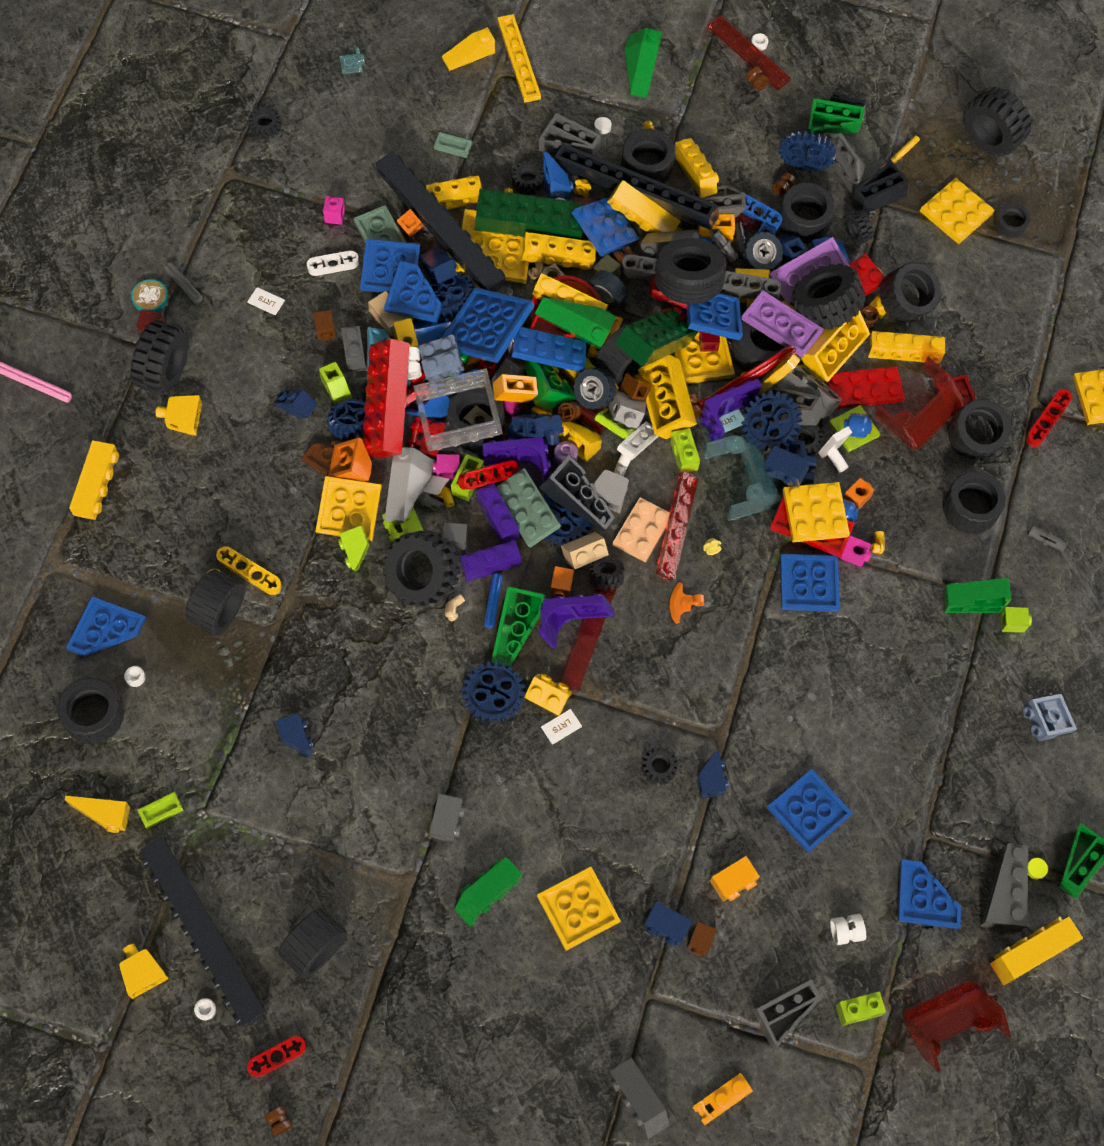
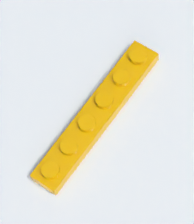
M514 14L498 17L497 22L524 103L541 99V94Z

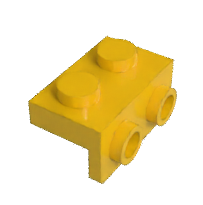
M537 674L534 676L524 698L559 716L572 691L568 690L569 687L563 683L557 684L551 681L552 678L546 674Z

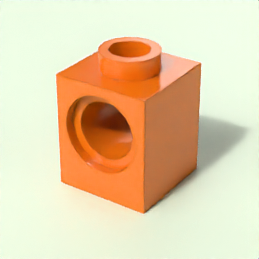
M411 209L397 220L400 227L410 238L424 227Z
M860 478L846 491L843 499L854 502L856 508L860 509L872 497L874 489L869 482ZM856 492H861L863 496L858 495Z
M555 566L550 591L551 595L569 598L574 570Z

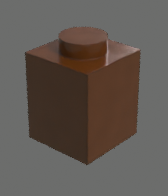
M331 310L313 313L318 341H328L336 338Z
M626 373L619 390L631 399L646 401L652 384L640 375Z
M697 922L687 949L691 950V953L698 957L707 956L717 929Z

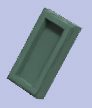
M439 132L434 149L467 158L472 141Z

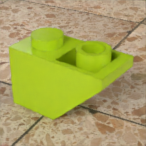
M336 362L319 369L321 381L334 405L335 402L341 403L342 399L345 401L349 398L353 399Z
M362 526L340 533L341 539H338L341 549H345L347 557H345L348 568L352 567L354 571L359 570L370 546Z

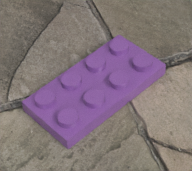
M832 237L769 274L772 279L780 282V294L784 301L790 304L796 283L801 281L802 277L805 274H809L811 270H816L820 266H828L829 264L849 265Z
M765 291L759 294L742 315L743 321L784 347L792 345L796 350V354L801 358L806 355L824 330Z

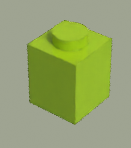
M1005 607L1000 614L1002 632H1025L1031 626L1032 616L1029 615L1028 608Z

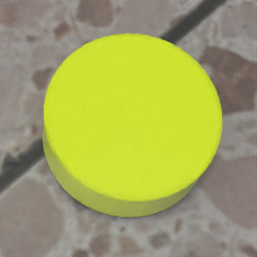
M1034 858L1028 862V875L1031 878L1038 880L1047 874L1048 866L1044 860Z

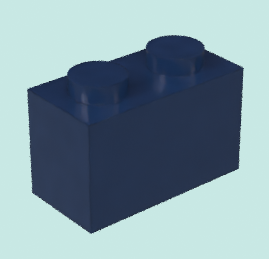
M439 247L420 255L424 271L438 284L457 275L455 269L457 264L454 258H450L448 253Z
M777 446L773 447L764 463V472L769 477L781 479L789 486L799 487L809 470V460Z
M656 901L644 924V928L647 929L646 932L654 937L659 935L664 938V941L670 946L675 947L677 945L680 947L693 921Z

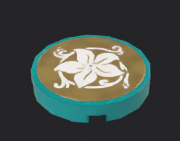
M149 279L139 282L133 288L131 299L135 308L140 312L156 313L166 306L168 292L165 285L160 281Z

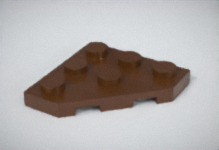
M347 439L332 441L329 444H313L301 459L304 463L328 477L334 446L346 442Z

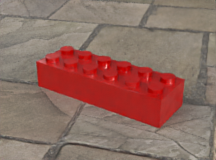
M388 339L370 345L368 352L367 396L364 406L365 421L363 424V443L370 457L382 459L402 454L410 343Z

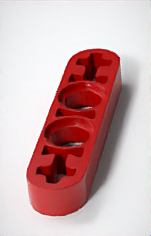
M1061 389L1055 394L1026 436V441L1030 446L1038 447L1042 444L1072 401L1070 391ZM1064 396L1065 400L1060 405L1058 402ZM1049 409H1057L1058 415L1051 414ZM1046 421L1049 424V428H1043L1040 422ZM1038 431L1040 435L1036 440H1034L1033 437Z
M509 460L463 472L458 477V485L463 490L474 489L509 479L519 472V466L516 461ZM495 468L498 470V476L496 478L493 474ZM511 468V470L505 472L504 469ZM480 472L484 474L483 482L479 479ZM468 478H472L473 481L466 483Z

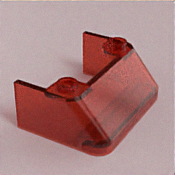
M929 356L926 358L923 370L933 378V385L940 392L915 416L907 410H901L892 416L880 404L877 406L875 417L911 449H920L962 408L964 402L952 377Z
M964 982L903 1013L905 1025L921 1056L936 1072L941 1071L937 1058L942 1051L939 1043L973 1026L981 1032H990L998 1028L1007 1038L1011 1036L1004 1008L975 982Z

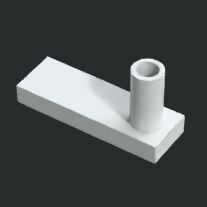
M648 422L643 423L619 444L617 450L622 454L616 466H621L627 470L630 461L659 437L654 434L651 424Z
M849 427L834 434L818 452L821 458L829 456L839 473L849 468L837 450L851 435L852 431Z

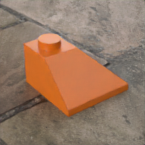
M358 437L334 446L328 477L361 482L369 481L372 462L361 438Z

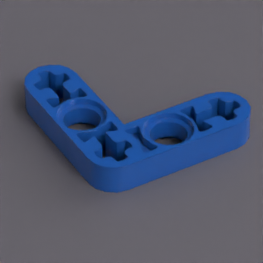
M745 194L746 209L742 213L762 224L757 233L768 231L770 234L775 235L782 222L781 214ZM751 204H754L751 208V211H749V206H751ZM761 208L764 213L761 216H757L754 213V209ZM776 217L777 222L771 223V220Z

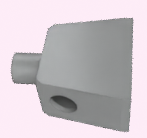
M616 390L614 400L607 406L613 420L625 424L627 427L638 428L645 414L646 401L631 399L625 393Z
M616 466L614 472L604 470L593 484L595 486L594 491L598 497L604 500L610 510L621 513L629 480L624 477L626 469L621 466Z

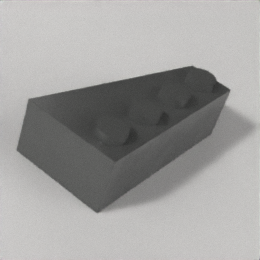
M1008 843L1001 849L995 877L991 884L989 898L986 902L980 926L1021 931L1027 927L1028 845Z

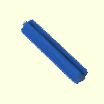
M495 573L492 575L484 620L485 628L492 629L495 625L503 579L501 574Z

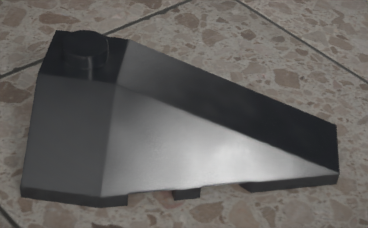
M568 455L539 488L553 501L604 531L615 517L604 500L599 498L594 491L595 486L593 483L590 484L585 477L586 472Z

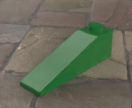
M644 28L628 35L624 52L630 95L643 98L648 97L661 45L662 31Z
M544 297L535 312V315L598 349L602 347L617 317L600 307Z
M513 587L507 588L491 663L497 661L499 665L505 663V666H511L541 616L540 608L543 606V599H545L546 595Z

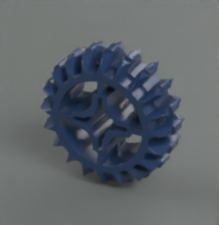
M357 397L352 400L349 398L346 401L342 399L341 403L335 402V406L331 407V410L328 412L327 423L329 430L335 437H339L341 440L346 438L347 441L358 437L363 439L364 406L366 404L364 398L358 400Z

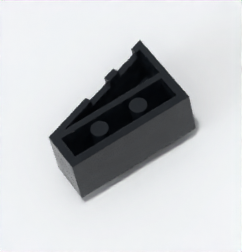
M889 159L885 166L876 171V174L871 178H867L855 189L853 205L857 210H863L866 214L907 196L909 181L892 160Z

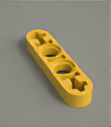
M794 353L790 354L760 379L761 388L758 396L760 397L763 392L765 393L791 372L799 363L800 358Z
M221 547L217 551L216 556L222 566L270 595H276L281 591V581L277 576L230 547ZM222 554H229L233 562L231 563V560L226 557L223 559ZM239 562L247 564L243 570H238L236 565ZM256 571L262 573V577L258 580L252 578V574ZM266 577L269 583L273 584L276 582L277 587H271L270 589L269 584L265 582Z

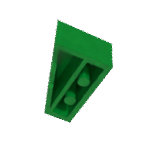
M814 98L810 109L807 134H810L812 131L814 135L818 133H858L862 125L865 107Z
M1009 578L950 583L942 591L944 613H1001L1011 601Z
M1081 822L1076 830L1059 888L1074 899L1079 897L1104 864V838Z
M507 857L502 861L496 860L490 866V870L487 873L482 872L477 876L476 882L473 885L469 883L461 890L462 895L454 910L472 927L477 917L483 912L486 914L492 904L497 900H501L518 884L523 874Z

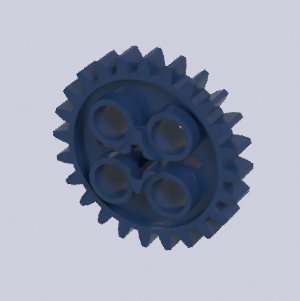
M797 131L796 135L791 133L790 136L786 135L785 139L782 138L779 146V155H781L780 159H784V163H789L788 167L795 166V170L801 168V171L806 169L810 173L811 170L815 172L818 169L824 171V167L829 168V165H833L836 149L834 148L835 145L831 144V140L826 141V136L821 138L820 133L814 135L813 131L810 134L804 131L801 134Z
M462 272L439 284L434 279H426L442 304L439 318L443 315L444 319H446L447 315L453 317L454 313L458 314L475 288L471 278L468 279L467 275L463 276Z
M770 391L769 396H766L763 392L761 399L755 396L757 402L750 401L752 407H745L748 414H742L746 419L741 422L743 426H747L742 429L744 433H747L746 439H751V445L756 444L757 449L762 447L765 452L768 450V447L771 451L774 446L782 449L783 444L788 448V441L795 442L792 438L793 435L799 436L796 429H802L801 425L798 424L803 421L801 417H798L802 414L800 410H797L799 408L798 404H793V398L788 399L787 394L781 397L779 391L776 393V396H774L772 391ZM772 406V410L769 413H765L766 407ZM789 414L787 420L781 421L782 415ZM763 422L762 428H755L758 423ZM775 430H779L777 437L771 436Z
M544 493L545 501L550 508H553L551 510L562 526L545 537V542L551 539V545L558 542V546L561 547L562 542L567 544L570 541L583 537V535H588V530L592 529L590 522L581 517H573L572 514L575 513L565 507L557 506L558 503ZM567 527L570 530L565 532L561 528Z
M487 661V667L480 663V670L473 667V674L467 673L469 680L463 681V684L467 687H462V692L466 693L462 695V700H467L464 703V707H470L468 710L469 714L475 712V719L481 716L482 723L487 718L490 724H492L493 719H496L497 723L500 724V718L507 722V715L514 718V710L520 712L518 705L524 704V700L521 698L525 697V692H522L525 690V685H520L523 682V678H517L518 671L512 673V666L506 669L505 663L500 667L497 661H495L494 666H491L490 662ZM489 677L493 681L487 684L483 682V679ZM503 684H509L511 688L509 690H504L501 688V686ZM493 690L497 691V693L495 692L494 695L490 694V692H493ZM478 695H484L486 699L484 701H478L476 697ZM498 701H501L505 705L501 708H498L494 704Z

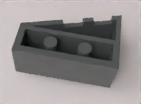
M556 113L539 138V151L557 154L564 143L595 156L601 147L602 135Z
M697 229L647 233L640 243L643 256L657 259L659 251L674 240L683 238L699 239Z
M803 364L797 365L776 384L780 388L820 396L825 410L821 418L830 417L843 400Z
M772 386L766 396H769L770 391H772L774 396H776V393L779 391L781 397L787 394L788 399L793 398V404L797 403L799 406L797 410L802 412L798 416L803 419L802 422L798 423L801 426L817 425L825 413L820 396ZM772 406L766 407L765 413H769L772 410ZM789 414L782 415L781 421L787 420ZM763 422L758 423L759 427L763 426Z
M807 979L752 1008L770 1046L777 1048L800 1020L821 1000V997L812 979Z
M632 1058L610 1071L612 1078L610 1083L616 1092H620L624 1106L631 1110L634 1121L638 1127L642 1128L648 1139L670 1126L665 1107Z

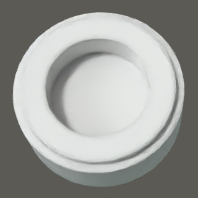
M758 33L752 37L751 46L753 49L762 51L767 48L768 38L766 35Z
M605 117L596 119L594 130L598 134L609 133L611 131V121Z
M132 666L126 670L124 678L128 685L138 687L144 683L145 673L140 667Z
M209 998L200 999L194 1007L195 1015L204 1021L212 1019L216 1014L215 1003Z

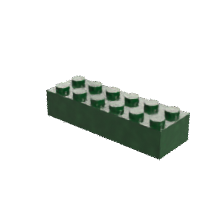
M479 189L474 230L524 237L525 233L528 232L581 240L583 229L572 212L574 209L584 206L585 203Z
M671 306L627 325L615 344L639 365L645 367L689 346L699 331L688 329V320L683 311L678 307Z

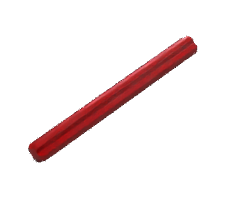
M792 345L785 347L701 400L699 406L703 409L705 400L714 394L720 395L729 388H737L749 380L754 381L776 367L790 354H796V350Z

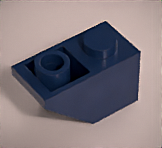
M786 233L778 237L783 246L782 259L785 263L808 251L797 236Z
M284 389L278 393L277 399L273 403L297 418H308L317 405L303 389Z
M298 713L276 720L283 745L306 756H311L310 749L314 747L311 737L306 738L305 731L308 730L305 718L301 719Z
M715 752L697 778L701 799L723 796L726 789L729 788L727 776L724 777L723 769H725L723 757L720 758L719 752Z

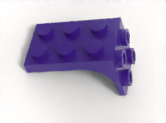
M758 379L746 381L742 386L729 388L725 393L720 395L714 394L705 400L700 420L703 427H707L709 438L712 442H715L716 446L722 444L725 432L719 418L751 405L750 401L757 402L755 396L759 395L761 383Z
M525 437L518 440L507 439L501 442L489 441L483 443L484 467L503 461L514 460L517 463L526 462L537 467L542 476V483L550 476L551 465L550 460L547 458L548 446L547 443L544 444L543 437Z
M592 594L586 597L574 595L570 598L556 596L554 599H543V606L540 608L542 624L539 626L540 636L551 648H556L559 630L565 623L573 619L614 617V608L604 595Z

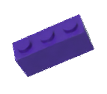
M494 483L477 490V502L500 543L504 544L519 539V528Z
M514 540L461 556L460 566L466 582L521 566V556Z

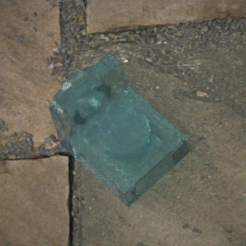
M356 48V54L339 56L342 74L363 72L362 65L365 64L364 54H360L359 48Z

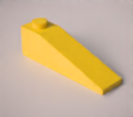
M536 407L531 409V414L553 415ZM562 420L564 432L559 434V441L572 442L577 447L578 457L587 463L601 449V437L588 428L571 421Z

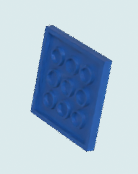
M474 288L442 338L453 334L461 354L498 363L535 305L531 300Z

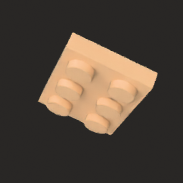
M640 497L613 541V546L646 562L671 521L673 514Z

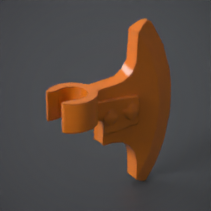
M681 582L675 586L670 598V613L675 624L680 623L682 613L691 611L692 605L704 606V595L696 594L692 596L684 594Z

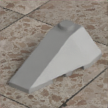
M402 447V454L393 456L385 521L404 523L413 509L418 496H421L424 486L427 482L429 483L432 477L434 460L415 448Z

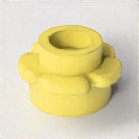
M714 538L709 539L705 542L703 550L708 555L717 554L721 551V542Z

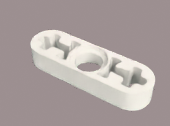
M345 251L312 257L307 261V269L313 276L354 269L359 264L358 254L354 251ZM336 260L338 264L336 266H329L328 262Z

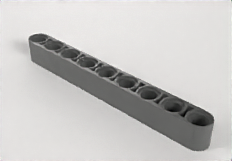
M627 255L622 260L623 274L628 278L650 281L651 276L655 277L657 259ZM726 271L724 286L720 294L755 300L762 291H765L778 300L781 284L778 280Z

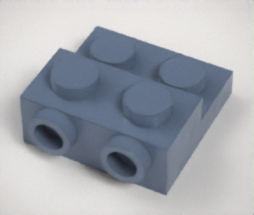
M453 334L418 346L422 357L421 362L424 373L429 382L441 381L446 376H456L460 371L464 370L456 338Z
M1062 694L1032 699L1023 705V714L1029 719L1032 725L1031 733L1037 737L1038 741L1053 739L1058 735L1072 733L1077 730Z

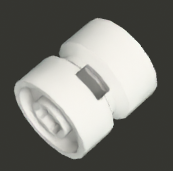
M409 347L407 380L416 379L422 375L421 366L418 363L420 361V351L416 347Z
M861 914L848 915L847 919L837 917L830 920L831 933L836 945L848 944L849 940L853 942L866 940V929Z

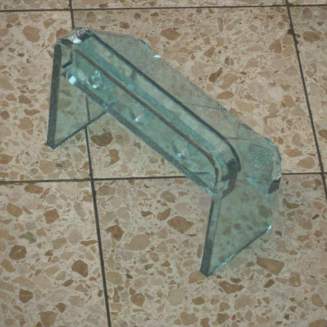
M737 435L706 443L703 454L704 459L729 452L733 454L741 453L753 483L746 490L748 501L731 505L728 514L729 521L777 506L780 498L773 479L764 472L765 459L761 449L756 448V444L751 445L750 439L747 440Z

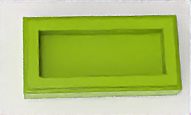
M174 791L137 811L145 828L148 829L184 811Z

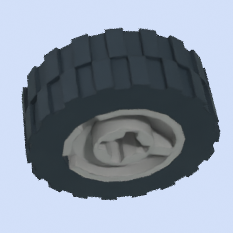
M759 232L749 237L743 244L741 255L748 269L773 270L782 261L783 246L774 234ZM760 250H764V251H765V255H764V256H763L762 252H760Z
M597 270L587 282L598 293L601 302L607 304V307L612 309L618 308L628 296V291L623 282L606 270Z
M599 367L585 369L583 372H580L573 385L576 400L579 401L581 406L591 410L608 406L614 400L617 389L615 379L612 377L613 375L607 372L606 369Z

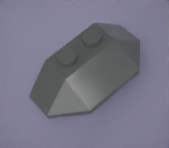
M842 133L820 134L821 138L826 136V141L831 140V144L835 145L836 156L832 166L854 196V191L860 186L865 169L864 160L858 156L854 146L849 143Z
M728 185L717 186V194L702 197L704 200L717 204L719 214H734L736 218L746 209L745 192H740ZM692 189L689 192H687L691 195L699 197L695 189ZM679 218V219H681V220H683V221H685V222H687V223H689V224H692V225H694V226H697L696 224H694V223H692V222H689V221H687V220H684V219H682V218Z

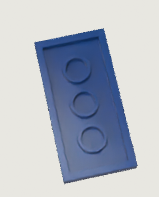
M520 327L512 341L511 357L583 372L586 363V342Z

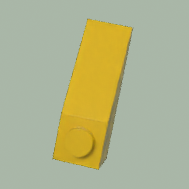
M488 27L479 30L445 53L442 59L449 71L494 54L495 39Z
M65 796V801L70 806L107 829L108 832L119 833V830L126 831L130 810L127 802Z

